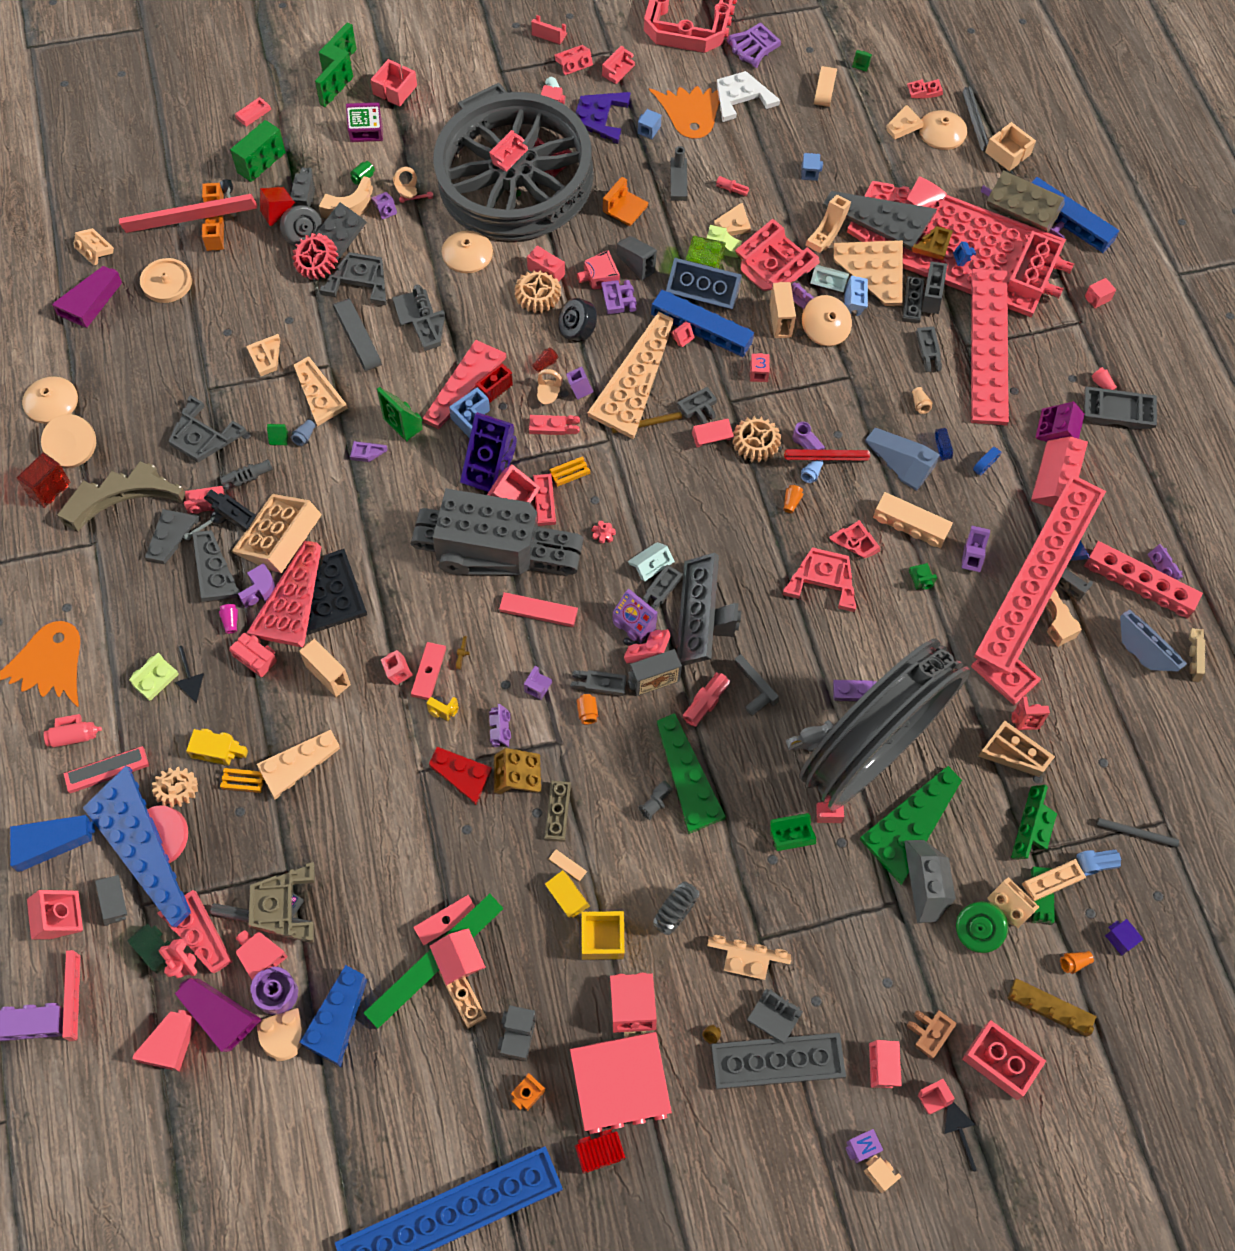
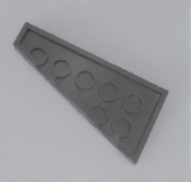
M831 191L823 203V208L827 209L829 202L836 195L851 201L846 219L891 241L903 240V247L911 251L913 245L917 243L937 209L836 191Z

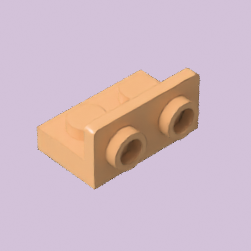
M93 228L75 232L74 248L93 265L98 264V257L113 253L114 247Z

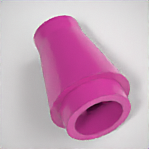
M226 604L220 606L219 615L224 625L225 633H236L238 618L236 605Z

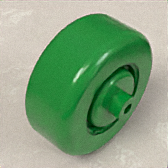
M978 901L971 903L957 917L956 932L958 938L971 951L977 953L992 952L1004 943L1008 935L1009 927L1005 914L998 906L990 902Z

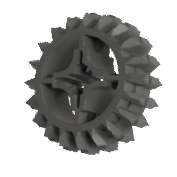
M684 881L675 888L654 918L653 925L657 930L665 935H670L678 928L699 898V891L696 887Z

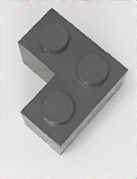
M509 1005L508 1011H504L502 1024L503 1028H505L504 1037L500 1036L498 1043L501 1057L527 1062L536 1022L535 1010Z

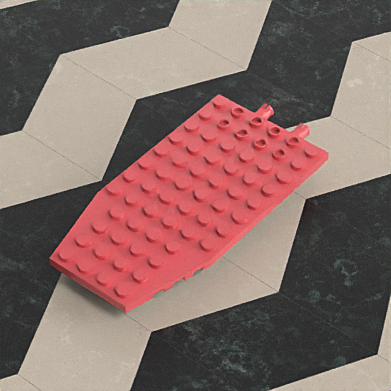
M872 181L865 197L906 203L911 190L906 186L898 188L894 187V184ZM949 195L944 200H938L933 207H930L937 209L936 214L916 243L918 244L922 241V238L926 234L931 233V230L936 226L953 230L944 260L918 254L903 247L904 269L928 278L930 261L946 263L948 265L944 284L971 294L972 269L1007 271L1008 309L1031 318L1042 294L1046 293L1058 299L1060 298L1063 288L1055 286L1048 281L1053 269L1055 270L1056 268L1070 274L1074 263L1065 261L1059 256L1066 239ZM852 221L847 229V233L861 242L891 241ZM961 241L967 242L969 248H974L976 255H972L971 261H968L964 266H958L953 255L954 250Z

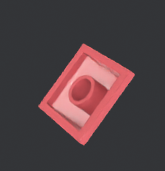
M469 928L448 934L430 945L446 986L486 968Z

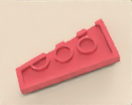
M192 890L184 895L191 914L177 927H172L161 911L157 914L183 939L202 963L215 974L233 961L197 892Z

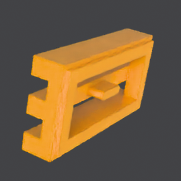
M582 456L550 469V474L558 487L590 474V469L587 467V463ZM584 469V470H581V471H579V472H576V473L572 474L573 472H575V471H577V470Z
M224 768V775L220 784L221 789L262 792L264 778L260 771ZM229 775L247 776V777H258L259 779L243 778V777H232V776H229ZM227 781L258 784V787L227 784Z

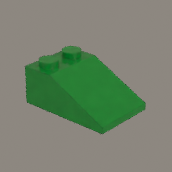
M381 387L377 388L383 419L406 442L423 430L421 416L417 412L414 413L406 401H401L397 396Z

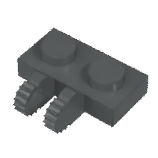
M705 387L677 402V407L687 419L696 415L698 421L701 424H705L707 420L701 411L705 410L711 420L715 419L716 415L711 406L717 403V398L708 387Z

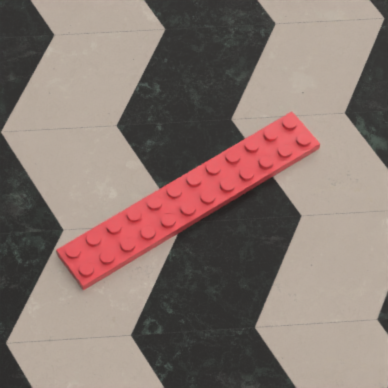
M1073 474L1071 475L974 655L976 659L1007 675L1011 673L1106 493L1105 490Z

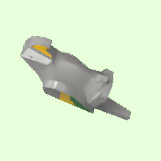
M828 720L822 726H812L803 729L800 735L786 740L788 749L802 748L808 752L814 751L834 727L833 724Z

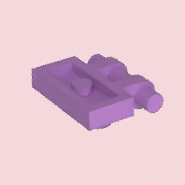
M619 280L602 282L601 287L607 314L624 312V306L629 307L630 312L636 311L637 303L636 298L633 297L634 289L629 280H625L623 282L624 285H619Z

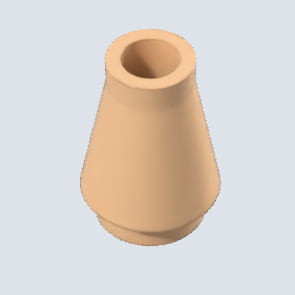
M921 387L915 388L912 394L916 411L920 414L928 413L932 409V401Z

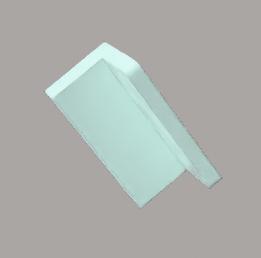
M817 265L813 272L811 284L844 292L849 273Z
M658 542L628 561L629 565L636 567L643 581L663 570L667 564L670 565L675 562L668 546Z

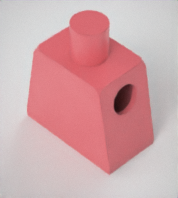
M244 930L236 937V940L242 945L236 951V954L252 980L260 971L270 967H277L288 957L280 947L260 932L251 937Z

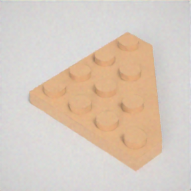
M903 240L834 243V262L838 266L840 265L850 276L868 279V292L876 296L884 306H902Z

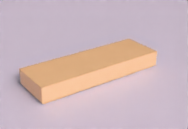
M1076 859L1023 882L1022 886L1028 896L1033 901H1037L1084 880L1086 876Z

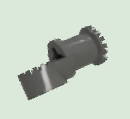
M666 781L661 782L654 789L650 799L644 805L638 806L640 813H644L643 816L650 821L653 814L665 807L662 800L666 798L665 796H668V793L672 792L673 788Z

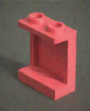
M642 972L632 975L617 974L610 976L613 1033L656 1030L657 1018L653 973L647 974Z

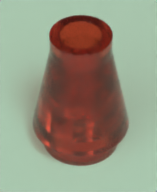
M549 347L544 349L532 366L539 373L541 370L556 363L559 357Z

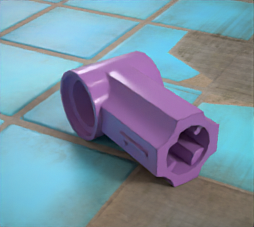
M807 422L796 424L792 439L796 444L801 445L804 449H825L824 445L811 432V426Z

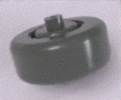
M296 205L283 213L280 220V231L283 238L289 244L296 246L295 244L301 243L300 239H306V235L311 237L312 233L316 234L323 224L319 214L314 209L304 205Z

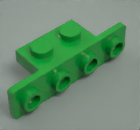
M1045 784L1031 786L1013 846L1011 858L1014 860L1027 859L1032 844L1041 850L1048 849L1057 813L1043 804L1048 786Z

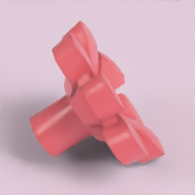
M599 521L598 526H593L592 532H595L592 538L594 540L599 538V543H605V539L609 543L612 542V535L616 534V530L612 528L611 523L606 524L603 521Z

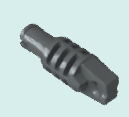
M269 459L255 465L248 464V467L243 466V469L238 468V471L233 470L231 473L221 477L224 488L229 489L241 486L242 483L246 484L247 481L251 482L252 479L256 480L259 475L272 471L273 468Z

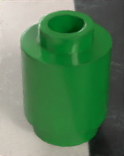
M369 161L361 162L350 172V178L354 184L359 185L364 176L368 178L373 176L375 168Z

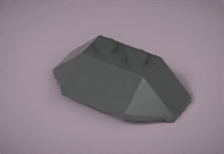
M906 840L904 842L917 923L937 922L956 899L949 858L925 840Z

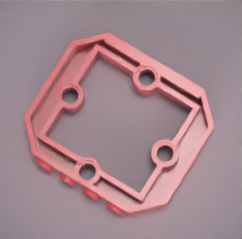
M649 0L644 17V31L657 45L706 53L723 45L724 39L728 37L729 28L727 27L731 26L732 17L730 15H734L735 6L733 4H736L737 0H720L716 4L712 30L694 27L690 20H681L678 24L659 21L660 16L668 12L669 0Z

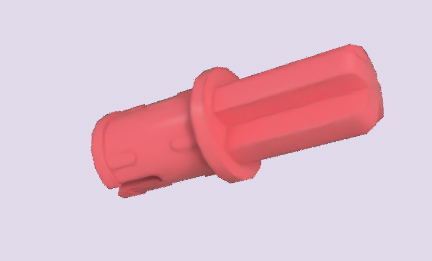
M719 176L716 186L728 190L729 193L735 192L747 196L749 192L747 186L736 183V180L732 181L722 176Z

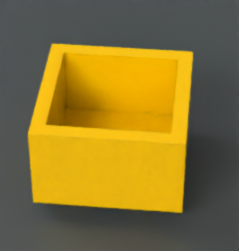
M624 911L582 912V960L624 959Z

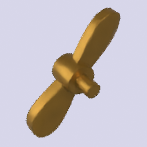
M463 636L461 648L457 650L456 669L459 670L462 667L463 657L470 655V651L465 649L467 636Z

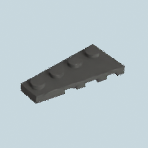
M212 530L192 532L201 601L238 598V593L240 592L236 587L234 578L227 567V563L222 556Z

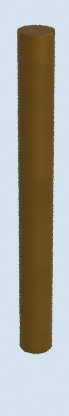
M681 412L640 420L638 428L682 419ZM611 428L613 434L619 433L616 429Z

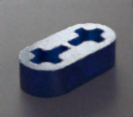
M936 429L935 441L941 460L952 459L953 449L947 429Z

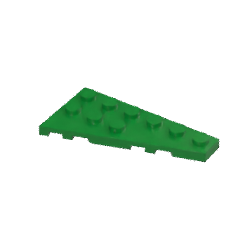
M949 766L860 837V841L900 885H902L909 873L904 841L925 840L927 842L962 782V779Z

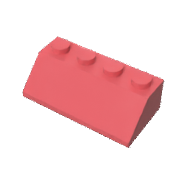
M1071 436L1047 441L1031 498L1032 502L1054 508L1071 475L1079 477L1088 444L1087 441Z

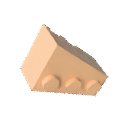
M1004 721L978 757L1040 777L1055 756Z

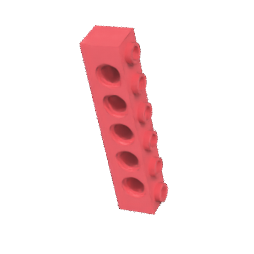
M1100 541L1096 543L1089 555L1090 559H1087L1084 565L1090 571L1098 573L1108 580L1114 581L1124 588L1140 594L1143 598L1150 599L1161 607L1168 608L1176 612L1177 615L1187 619L1195 611L1203 594Z

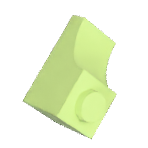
M710 225L705 251L738 258L735 250L742 245V241L732 237L727 232V228Z

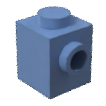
M647 109L639 117L638 134L653 139L661 127L662 115Z
M804 153L801 180L818 181L819 171L822 172L823 168L820 154Z

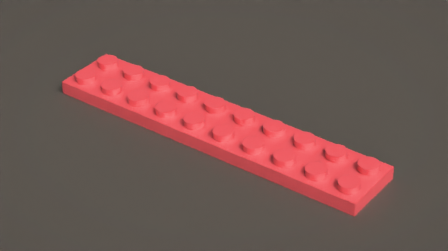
M972 269L971 423L1007 425L1009 422L1007 271Z

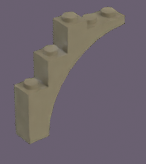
M140 461L129 477L123 473L118 474L111 471L100 487L95 483L90 484L83 480L57 516L63 525L79 532L100 511L128 499L159 497L183 504L186 497L184 489L180 485L169 483L165 478L159 476L154 465L150 463L145 464Z

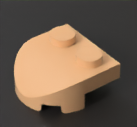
M298 1008L262 1019L257 1025L259 1042L267 1056L275 1058L276 1061H285L298 1054V1049L301 1047L300 1041L305 1034Z

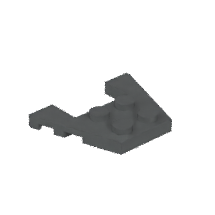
M348 252L337 266L336 272L329 276L328 282L324 286L322 285L319 290L320 295L336 297L340 283L373 288L370 297L371 303L386 305L382 257Z
M190 395L187 399L186 408L182 410L181 419L177 422L172 432L169 444L195 461L200 462L243 436L247 431L246 428L232 421L220 434L195 419V416L205 406L203 402Z

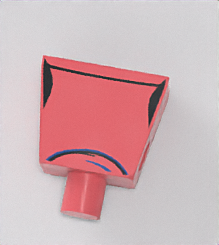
M609 250L585 260L584 271L577 273L579 283L589 281L591 288L594 290L602 289V282L619 280L620 283V274Z

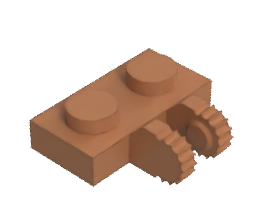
M917 1010L914 1016L928 1026L924 1030L911 1021L908 1022L907 1026L920 1036L914 1046L933 1059L957 1023L940 1010L937 1011L933 1019Z

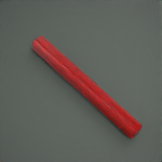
M786 449L784 458L785 460L868 461L870 453L868 450Z

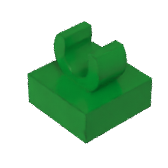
M857 50L852 67L867 72L872 54Z

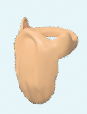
M410 167L398 169L393 176V183L400 196L408 199L417 195L415 187L417 175L415 171ZM403 171H408L412 174V180L409 184H401L399 176Z
M544 369L538 373L537 380L539 386L537 388V397L541 404L548 405L557 399L563 383V376L561 377L554 370ZM544 374H551L556 380H544L542 376Z

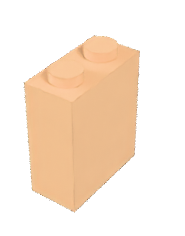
M773 283L769 306L774 338H790L793 334L796 319L791 283Z
M315 639L304 644L299 652L305 667L337 697L351 685L345 668Z

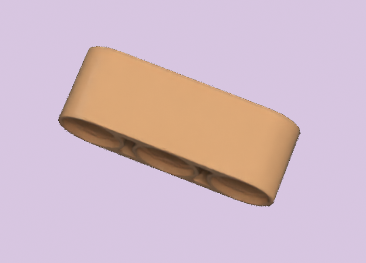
M821 66L814 100L815 105L830 107L837 68Z

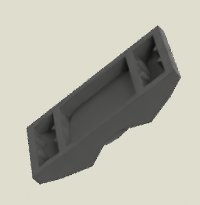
M1086 386L1084 389V419L1099 425L1118 424L1130 429L1156 428L1157 396Z

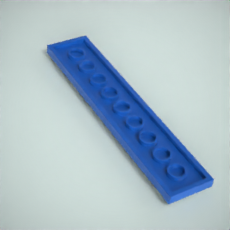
M544 1146L335 1242L337 1251H433L562 1191L563 1188L547 1148Z

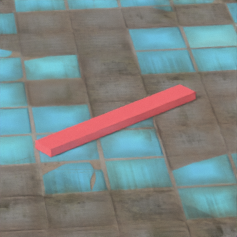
M251 194L119 218V224L126 233L257 209V203Z

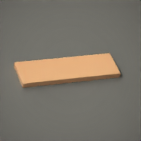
M555 850L549 857L550 861L578 881H581L587 873L585 869L558 850Z

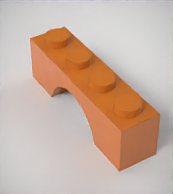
M220 183L202 184L203 202L224 199ZM224 215L205 218V224H202V239L207 251L224 250Z

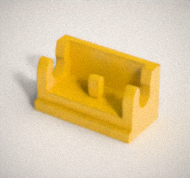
M562 870L545 883L569 918L576 917L586 908L590 907L565 871Z

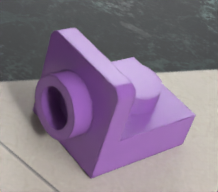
M387 192L371 198L373 204L379 210L382 219L397 214L393 198Z

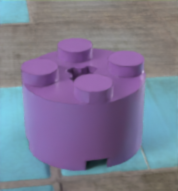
M270 967L264 971L262 970L254 977L250 989L253 1001L267 1014L277 1015L287 1012L296 1003L298 986L292 976L283 968ZM272 989H273V990L278 989L277 993H273V994H272V993H271Z

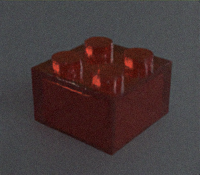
M44 452L16 477L28 497L43 508L52 503L55 497L71 483L60 463Z

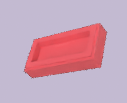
M259 97L235 113V117L247 127L269 112L271 107Z

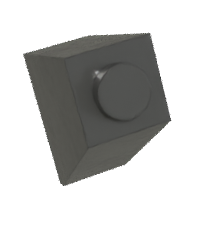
M632 236L622 239L617 243V256L641 280L655 273L657 252L655 248Z

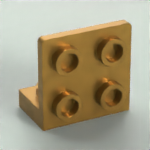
M504 748L495 754L494 793L503 794L511 788L536 793L540 792V754Z

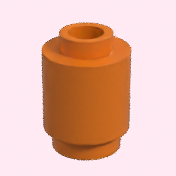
M583 694L576 700L579 720L584 725L596 723L598 717L596 698L591 696V694Z

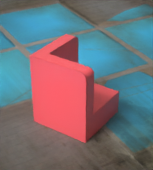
M818 802L816 804L817 823H841L844 818V806L831 811L828 808V803Z
M944 1079L921 1089L918 1094L921 1103L929 1115L951 1105L955 1099Z

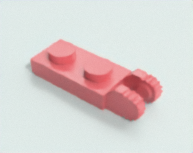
M530 415L529 434H577L580 432V428L577 426L580 423V417L575 415L567 417Z

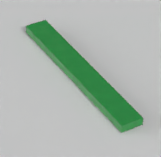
M489 893L445 936L469 928L474 938L504 908ZM431 949L364 1012L365 1016L377 1029L439 971Z

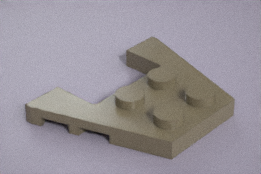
M314 862L308 863L305 867L297 870L292 869L289 873L281 876H273L250 885V928L314 943L313 922L292 923L293 885L315 883Z

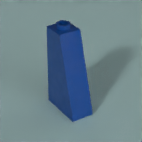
M86 815L10 826V866L17 872H20L92 841V834L95 833L94 822Z

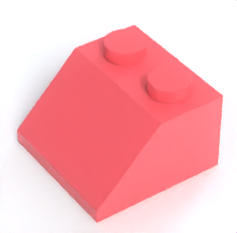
M38 890L27 899L31 939H54L83 931L78 891Z

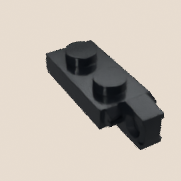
M211 489L204 497L206 501L212 504L211 507L244 532L249 529L256 517L254 513L227 494H218Z

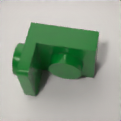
M928 563L909 568V573L916 590L922 588L926 590L934 586L937 576L936 574L932 575Z

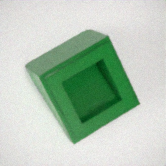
M267 424L269 444L287 445L289 434L286 425Z

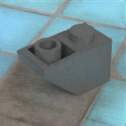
M738 603L715 609L713 635L734 637L735 630L739 631L741 611H738Z

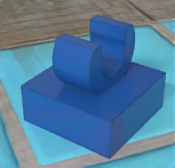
M961 241L954 250L953 255L957 265L964 266L968 261H971L972 255H976L974 248H969L967 242Z

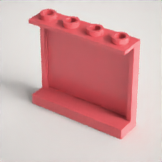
M656 1032L570 1049L585 1131L589 1130L590 1134L602 1132V1127L611 1126V1129H618L624 1127L626 1122L632 1121L633 1125L645 1123V1118L654 1117V1120H661L667 1118V1114L672 1113Z

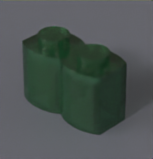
M147 923L127 941L146 964L158 974L167 966L159 950L161 946H169L171 942L169 940L164 942L161 938L163 933L156 925L151 927Z

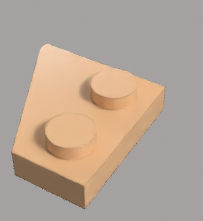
M906 105L889 122L887 132L894 139H897L922 128L923 121Z
M740 203L714 220V226L727 228V232L731 236L750 233L751 231L743 203Z
M278 334L246 346L260 377L277 370L280 337Z

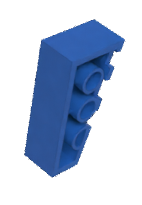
M347 965L344 966L300 1041L303 1047L339 1067L342 1065L345 1049H347L349 1036L354 1026L355 1016L367 983L364 974Z

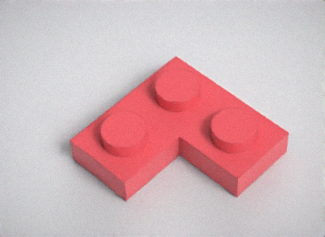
M655 630L650 632L645 644L628 646L624 656L626 664L664 653L671 636L669 630Z

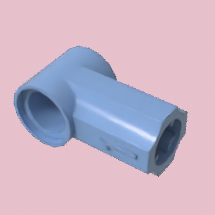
M1089 850L1076 855L1078 864L1085 876L1121 867V857L1117 850L1102 852Z

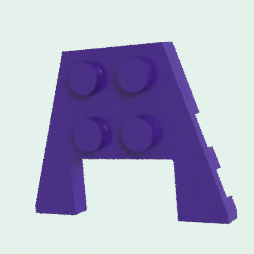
M631 92L580 96L575 114L581 119L587 131L599 133L600 137L612 139L613 143L618 144L621 128L606 126L611 105L628 108Z

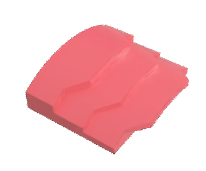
M774 219L770 220L735 250L741 259V272L763 291L772 290L773 283L794 282L801 275L807 274L820 263L819 257L808 247L801 250L785 236L784 227Z

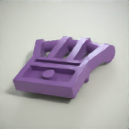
M762 23L755 25L745 32L732 34L727 37V42L731 45L732 52L738 55L742 62L746 61L755 68L759 66L760 61L765 55H768L769 52L781 45V41ZM753 44L752 47L748 48V49L745 50V51H742L744 48H746V47H748L749 45ZM760 50L756 58L751 57L752 54Z

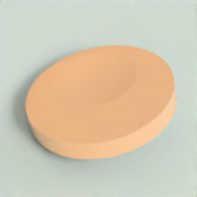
M164 258L150 263L143 270L140 276V285L144 294L149 299L159 303H169L179 300L187 294L192 285V276L188 267L183 262L172 258Z
M65 414L54 418L46 425L41 436V447L45 456L54 464L65 468H73L84 464L90 459L96 448V434L93 427L83 418L77 415Z

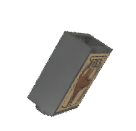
M675 649L630 664L627 682L630 690H634L636 696L680 681L682 665Z

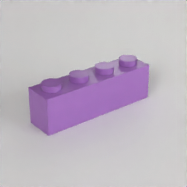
M47 1003L45 1007L24 1005L23 1009L1 1007L0 1041L63 1036L64 1009L58 1006L57 1003Z

